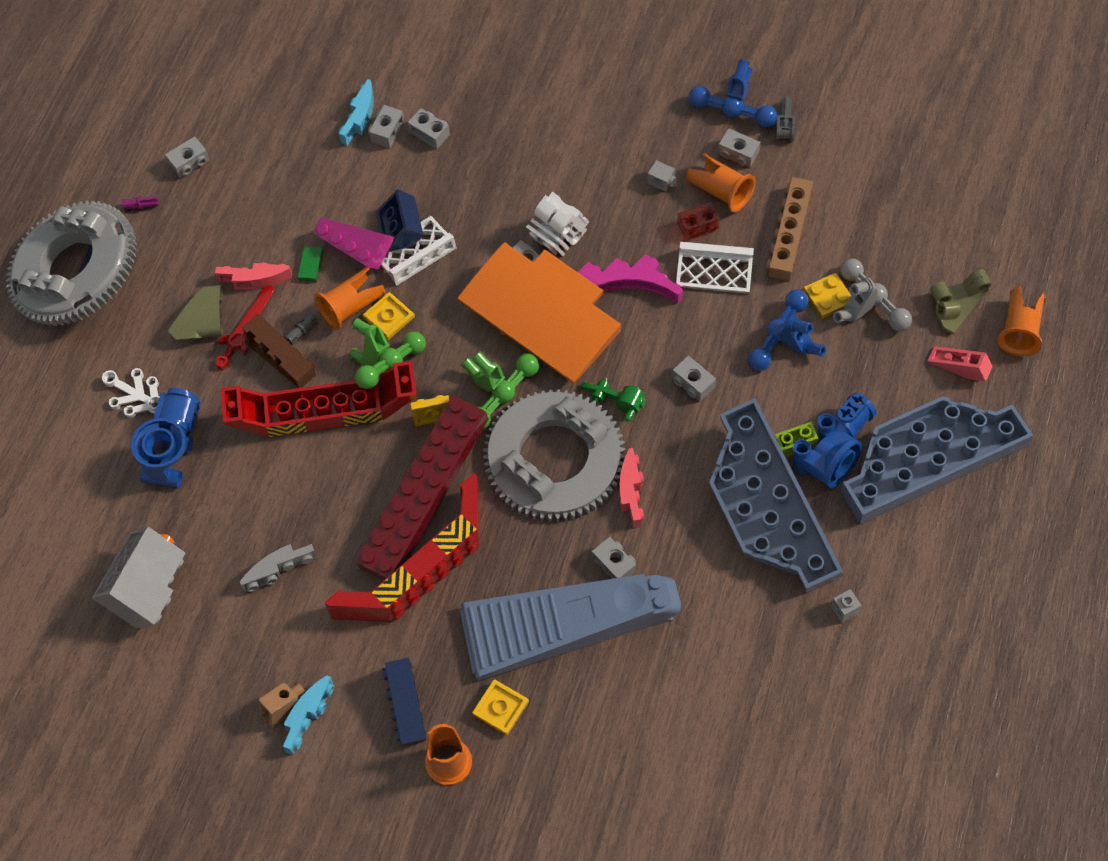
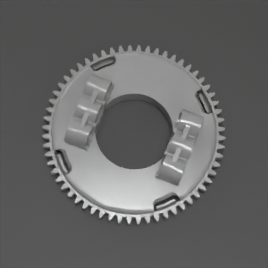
M80 201L78 205L73 203L72 207L69 205L66 207L59 206L57 211L54 210V215L48 214V219L42 218L41 223L37 222L36 227H31L32 231L26 233L27 237L22 238V243H18L19 249L14 250L16 255L11 256L14 260L9 262L11 267L7 268L9 271L6 274L8 277L6 280L8 285L6 287L9 289L7 293L10 295L9 298L12 300L11 303L14 304V307L25 317L38 324H47L48 326L60 324L63 326L64 323L70 324L71 320L75 323L78 318L83 320L85 315L89 317V313H95L97 308L101 309V305L107 304L106 301L109 298L112 299L111 296L114 293L118 294L117 289L122 288L121 284L126 283L125 277L130 276L128 271L133 270L130 265L135 264L133 259L136 258L134 253L137 252L135 248L137 247L135 242L137 239L127 218L115 207H112L110 204L107 205L105 202L101 204L100 201L97 203L86 201L84 204ZM117 222L121 225L119 226L121 232L120 235H118L117 230L115 228V224ZM76 243L92 245L93 250L90 261L77 276L68 280L60 275H49L52 263L64 249ZM88 295H91L93 299H89L85 303L77 306L78 308L76 309L74 308L75 302L83 299Z

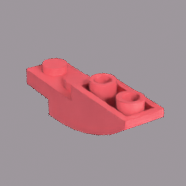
M262 262L253 263L252 269L223 266L216 267L215 270L218 282L233 283L235 290L262 289L268 285L275 286L292 278L291 268L285 264L274 265Z
M629 448L620 474L621 512H630L633 528L641 527V520L644 519L643 510L638 508L637 503L640 502L638 491L641 490V483H644L642 471L638 472L637 466H640L638 454L634 455L633 448Z

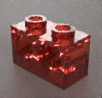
M712 202L678 213L677 224L685 240L694 239L702 234L712 233L719 229L720 218Z

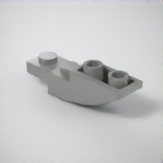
M291 544L261 559L241 579L240 584L243 591L252 592L260 586L272 585L282 579L280 571H289L294 566L311 563L313 559L317 558L312 544L294 551Z

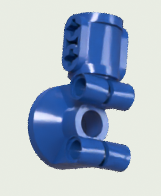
M170 388L166 393H161L154 418L140 425L134 432L131 439V451L136 461L142 465L140 471L141 482L177 488L181 486L183 473L181 470L172 469L171 466L178 462L184 453H190L192 449L193 438L186 435L188 432H193L201 407L200 398H197L192 392L180 388ZM160 449L167 450L165 453L156 455Z
M852 393L836 414H823L819 416L817 426L819 440H817L818 445L815 450L811 449L810 443L806 440H798L793 445L794 472L799 475L809 473L829 488H835L841 484L856 465L862 451V443L855 439L857 433L865 426L867 421L873 420L877 414L873 403L863 394Z

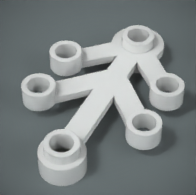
M135 368L131 372L135 388L120 381L117 374L112 370L103 373L102 381L107 387L115 386L129 394L119 398L112 397L109 400L111 409L118 410L121 405L142 401L145 404L134 407L129 405L124 408V414L127 418H134L137 413L149 411L152 414L155 413L156 407L154 405L158 404L160 397L157 390L159 382L156 377L151 376L146 380V384L150 388L151 397L144 394L142 383L144 374L141 369Z

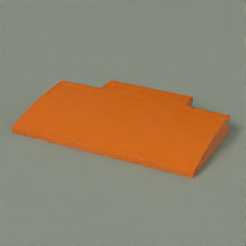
M504 242L458 297V301L573 384L577 382L621 332V324L594 305L603 295V290L547 250H544L532 262Z

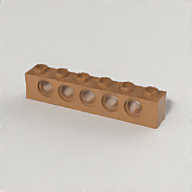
M792 177L791 183L786 185L785 194L788 195L787 199L783 198L781 206L784 212L779 213L777 224H780V228L775 229L774 239L777 240L776 244L772 243L770 254H773L772 259L768 258L766 269L769 270L768 277L790 281L813 181Z

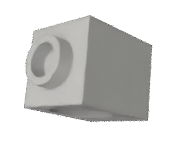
M657 160L648 172L647 183L665 192L676 181L675 168Z
M850 589L833 598L831 608L841 623L858 615L862 605Z

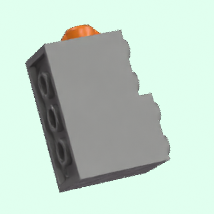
M150 527L132 531L129 533L92 599L136 629L155 625L162 617L161 612L163 608L171 601L170 596L173 590L167 586L173 582V575L184 562L183 557L186 553L174 545L175 542L172 537L167 534H158Z

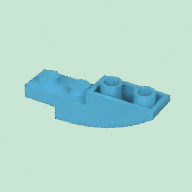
M367 79L365 84L361 85L359 93L351 100L350 107L352 113L349 114L347 122L339 130L340 141L343 145L347 146L356 133L363 135L370 121L374 96L372 83L369 79Z
M325 676L311 686L289 713L284 723V727L289 731L283 745L287 753L294 755L296 749L299 750L301 747L304 730L307 731L310 726L311 719L309 718L318 720L319 715L324 713L326 708L325 701L334 690V684L330 676Z

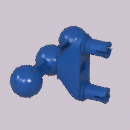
M739 59L736 72L731 75L727 98L724 99L710 95L709 90L704 86L692 88L688 95L689 103L695 108H702L706 105L722 109L725 116L730 118L738 117L740 114L754 118L761 127H771L777 120V112L772 106L764 105L758 109L743 104L750 89L749 80L753 68L748 67L750 62Z
M791 290L786 295V309L780 318L773 319L768 323L766 328L768 337L762 347L755 348L749 353L747 358L748 364L755 371H764L770 366L772 361L770 352L775 344L781 341L802 355L814 354L823 357L826 354L825 345L813 343L808 335L813 330L812 323L802 321L797 316H794L795 313L806 309L809 302L808 296L802 290Z

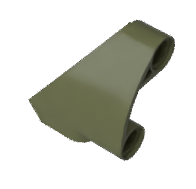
M984 269L973 272L962 284L948 288L945 282H938L931 286L930 291L937 304L935 308L936 315L944 330L954 334L990 289L991 282Z
M222 286L202 287L184 307L168 332L176 340L203 339L202 337L222 336L223 326L220 319V302L223 301Z

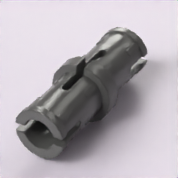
M308 312L300 322L294 324V328L284 338L293 345L302 335L308 332L307 330L318 319L312 312Z

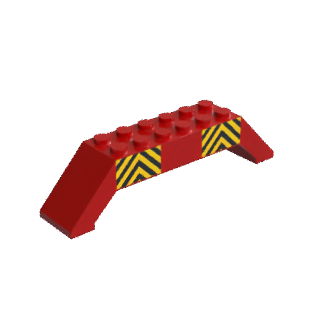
M412 361L394 363L393 367L379 375L378 383L371 389L360 388L355 380L268 393L240 388V385L220 388L223 424L267 437L384 421L417 397Z
M475 473L459 485L462 497L461 514L372 592H342L339 589L325 601L329 615L333 620L392 622L395 619H399L404 615L405 610L409 606H414L425 592L429 593L434 588L435 583L445 579L452 568L460 566L468 554H473L478 549L480 537V491L478 477Z

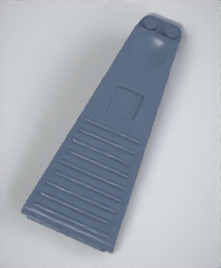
M640 574L461 603L460 615L472 673L475 675L476 680H483L651 625L673 621V616L677 615L681 610V602L673 578Z

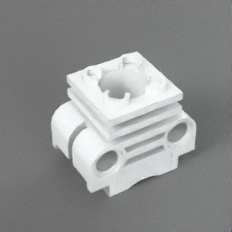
M552 192L549 197L544 196L534 211V215L542 222L540 224L533 218L531 219L537 230L529 224L526 228L530 231L529 235L539 244L546 246L554 255L559 253L564 256L565 253L558 246L560 245L568 251L569 247L563 242V239L571 245H575L587 231L585 227L589 221L583 217V214L578 209L565 204L557 194Z

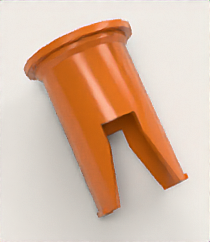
M703 153V156L706 158L704 168L707 171L689 168L686 174L687 182L727 203L730 211L734 213L740 211L748 203L754 192L755 177L751 174L742 175L711 158L708 154Z
M364 267L363 270L324 294L321 292L315 293L314 301L319 313L334 330H339L344 320L386 295L383 285L357 293L360 286L368 279L366 272L370 269L369 267Z
M1020 286L1010 291L1005 329L998 336V344L1006 353L1023 357L1036 354L1041 349L1042 339L1039 336V329L1046 298L1043 292H1041L1032 309L1023 306L1024 301Z
M438 724L427 733V754L425 757L427 773L436 783L442 785H455L462 782L471 770L472 755L468 747L462 743L454 727L447 724ZM452 745L462 751L457 752L447 760L433 758L434 753L443 746Z

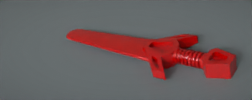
M266 286L234 332L220 338L218 344L229 343V346L223 356H218L216 367L223 371L230 365L228 360L235 349H242L245 356L248 350L242 327L258 313L261 315L274 292V287Z

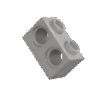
M421 108L408 122L409 133L435 149H438L450 136L449 125L446 121L436 118L431 112H426Z

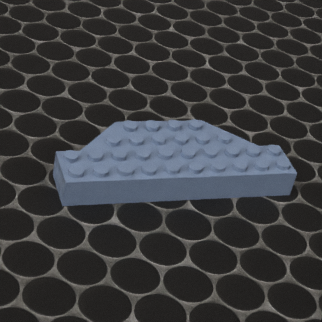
M942 396L876 426L861 474L843 482L841 494L859 524L1029 446L1033 434L1013 404L997 412L985 411L976 408L977 406L964 402L957 403L950 401V398Z
M756 398L720 414V419L727 432V436L709 483L744 557L798 575L806 593L842 577L843 571Z

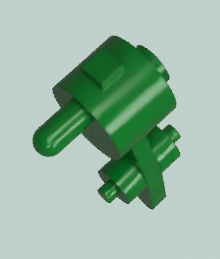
M607 379L599 380L597 385L586 382L582 383L581 388L593 393L591 397L596 403L602 402L604 397L617 400V407L626 413L624 417L626 422H630L633 416L638 414L640 408L643 409L646 404L645 394L636 386L627 385L624 386L622 392L608 389L610 384Z

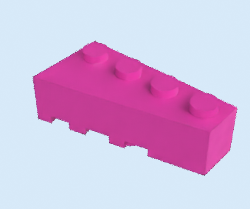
M323 217L320 218L313 231V234L363 265L373 269H379L395 238Z

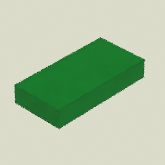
M304 246L298 274L300 281L317 282L323 253L322 247Z

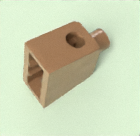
M282 683L258 699L260 716L272 730L288 717L294 705L298 702V698L305 693L304 688L299 683L291 688L286 683Z

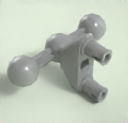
M850 258L842 263L840 271L842 277L847 281H856L857 283L852 284L849 288L851 297L844 309L833 314V320L836 323L856 321L872 309L873 306H880L889 315L888 322L895 331H905L911 326L912 316L910 312L905 308H896L887 299L888 292L885 286L880 283H873L870 278L866 277L863 274L864 267L859 260Z

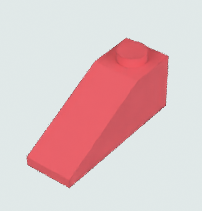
M934 346L928 359L929 364L967 379L985 382L993 367L985 352Z

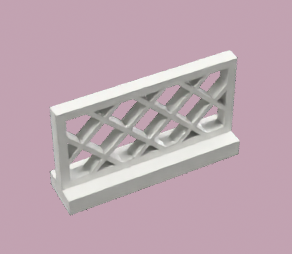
M432 216L421 222L423 234L431 235L430 240L421 238L416 243L415 249L403 248L387 252L389 253L388 258H384L381 267L389 274L396 286L456 249L454 237L451 233H447ZM430 223L433 225V230H424L425 226ZM435 235H443L442 238L434 240ZM420 244L429 245L422 250L419 249ZM401 253L400 259L392 258V254ZM405 254H414L408 259H404ZM390 263H399L392 269L389 268Z
M680 242L676 283L681 288L749 294L754 248ZM691 257L694 262L686 267L682 262V258ZM703 259H709L713 264L705 269L699 262ZM722 260L728 261L731 265L724 271L718 265ZM740 262L748 263V268L744 272H741L736 266ZM697 264L702 272L695 277L690 269ZM714 266L721 272L715 278L708 273ZM732 268L739 274L733 280L726 274ZM686 272L692 278L688 283L680 282V277ZM704 274L711 280L707 284H701L698 281ZM722 276L729 281L725 286H720L716 282ZM742 277L747 283L746 288H739L735 282Z

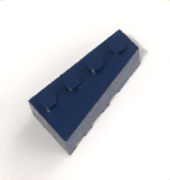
M410 658L386 662V668H383L382 672L384 680L389 681L390 688L386 689L388 700H392L394 708L390 710L392 720L397 721L398 729H395L397 742L401 741L402 745L427 740Z

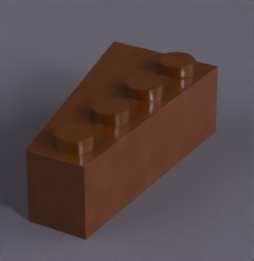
M259 313L242 327L248 346L297 388H303L316 376L315 365L312 361L305 359L300 351L294 348Z

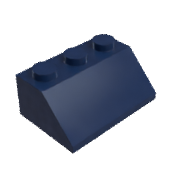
M397 189L376 211L381 234L395 237L388 252L413 247L423 236L415 197Z

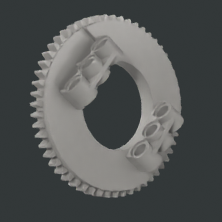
M543 390L541 394L534 392L533 396L528 394L525 399L521 397L519 402H513L512 407L508 405L507 411L502 410V416H497V422H492L493 428H489L490 435H486L485 448L483 449L485 474L488 476V483H491V489H495V495H500V501L505 500V505H511L512 511L518 508L519 515L525 511L526 518L533 514V520L540 516V520L543 522L545 517H547L550 523L553 518L556 519V522H559L560 517H563L564 521L567 522L568 516L575 520V514L581 518L583 511L590 514L589 508L595 511L596 504L602 506V499L607 501L608 494L613 495V489H617L616 482H620L621 469L626 456L624 455L625 448H623L625 447V442L622 441L623 435L620 434V427L616 428L617 422L613 421L612 415L608 416L607 410L602 411V405L596 407L595 400L589 403V397L583 400L582 394L575 397V392L569 394L567 390L564 393L560 392V390H557V392L549 390L548 393H545ZM549 426H560L575 432L584 440L588 448L589 455L584 468L569 480L553 483L550 478L539 472L533 464L524 460L520 455L524 442L535 431Z

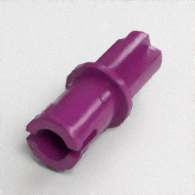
M138 196V198L122 199L124 211L131 209L142 210L143 207L159 205L157 196L145 198Z

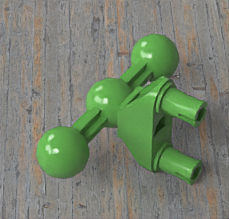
M357 318L353 322L352 329L363 334L365 340L363 352L353 348L349 353L350 359L361 364V367L355 373L356 384L363 389L375 387L379 381V375L393 367L394 363L403 362V358L408 354L416 355L423 352L426 347L425 337L416 331L409 332L403 338L402 346L397 349L389 348L390 344H388L382 330L374 324L369 325Z
M480 351L475 354L472 360L468 357L461 363V366L472 376V381L478 387L487 392L492 391L490 399L482 407L477 406L486 411L489 418L484 429L489 426L491 422L490 414L498 405L512 401L515 396V387L524 377H532L538 372L539 360L536 356L528 353L522 354L516 362V370L507 380H504L505 376L497 363H491Z

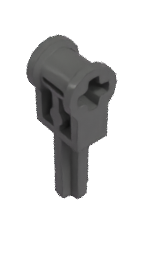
M789 96L782 98L781 115H777L776 140L790 139V141H794L795 116H791L792 98H789Z

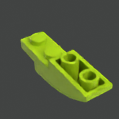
M812 422L775 434V438L785 458L793 455V445L796 441L806 440L811 445L819 440Z

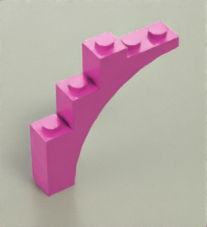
M647 254L632 268L627 262L616 258L603 272L599 266L593 265L590 262L578 271L579 274L601 288L603 293L623 288L642 289L665 296L677 304L683 297L681 286L670 281L664 273L659 272L660 264L655 258L649 257Z

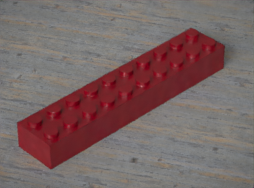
M452 395L355 562L360 569L384 581L409 559L488 422L489 418L486 411Z

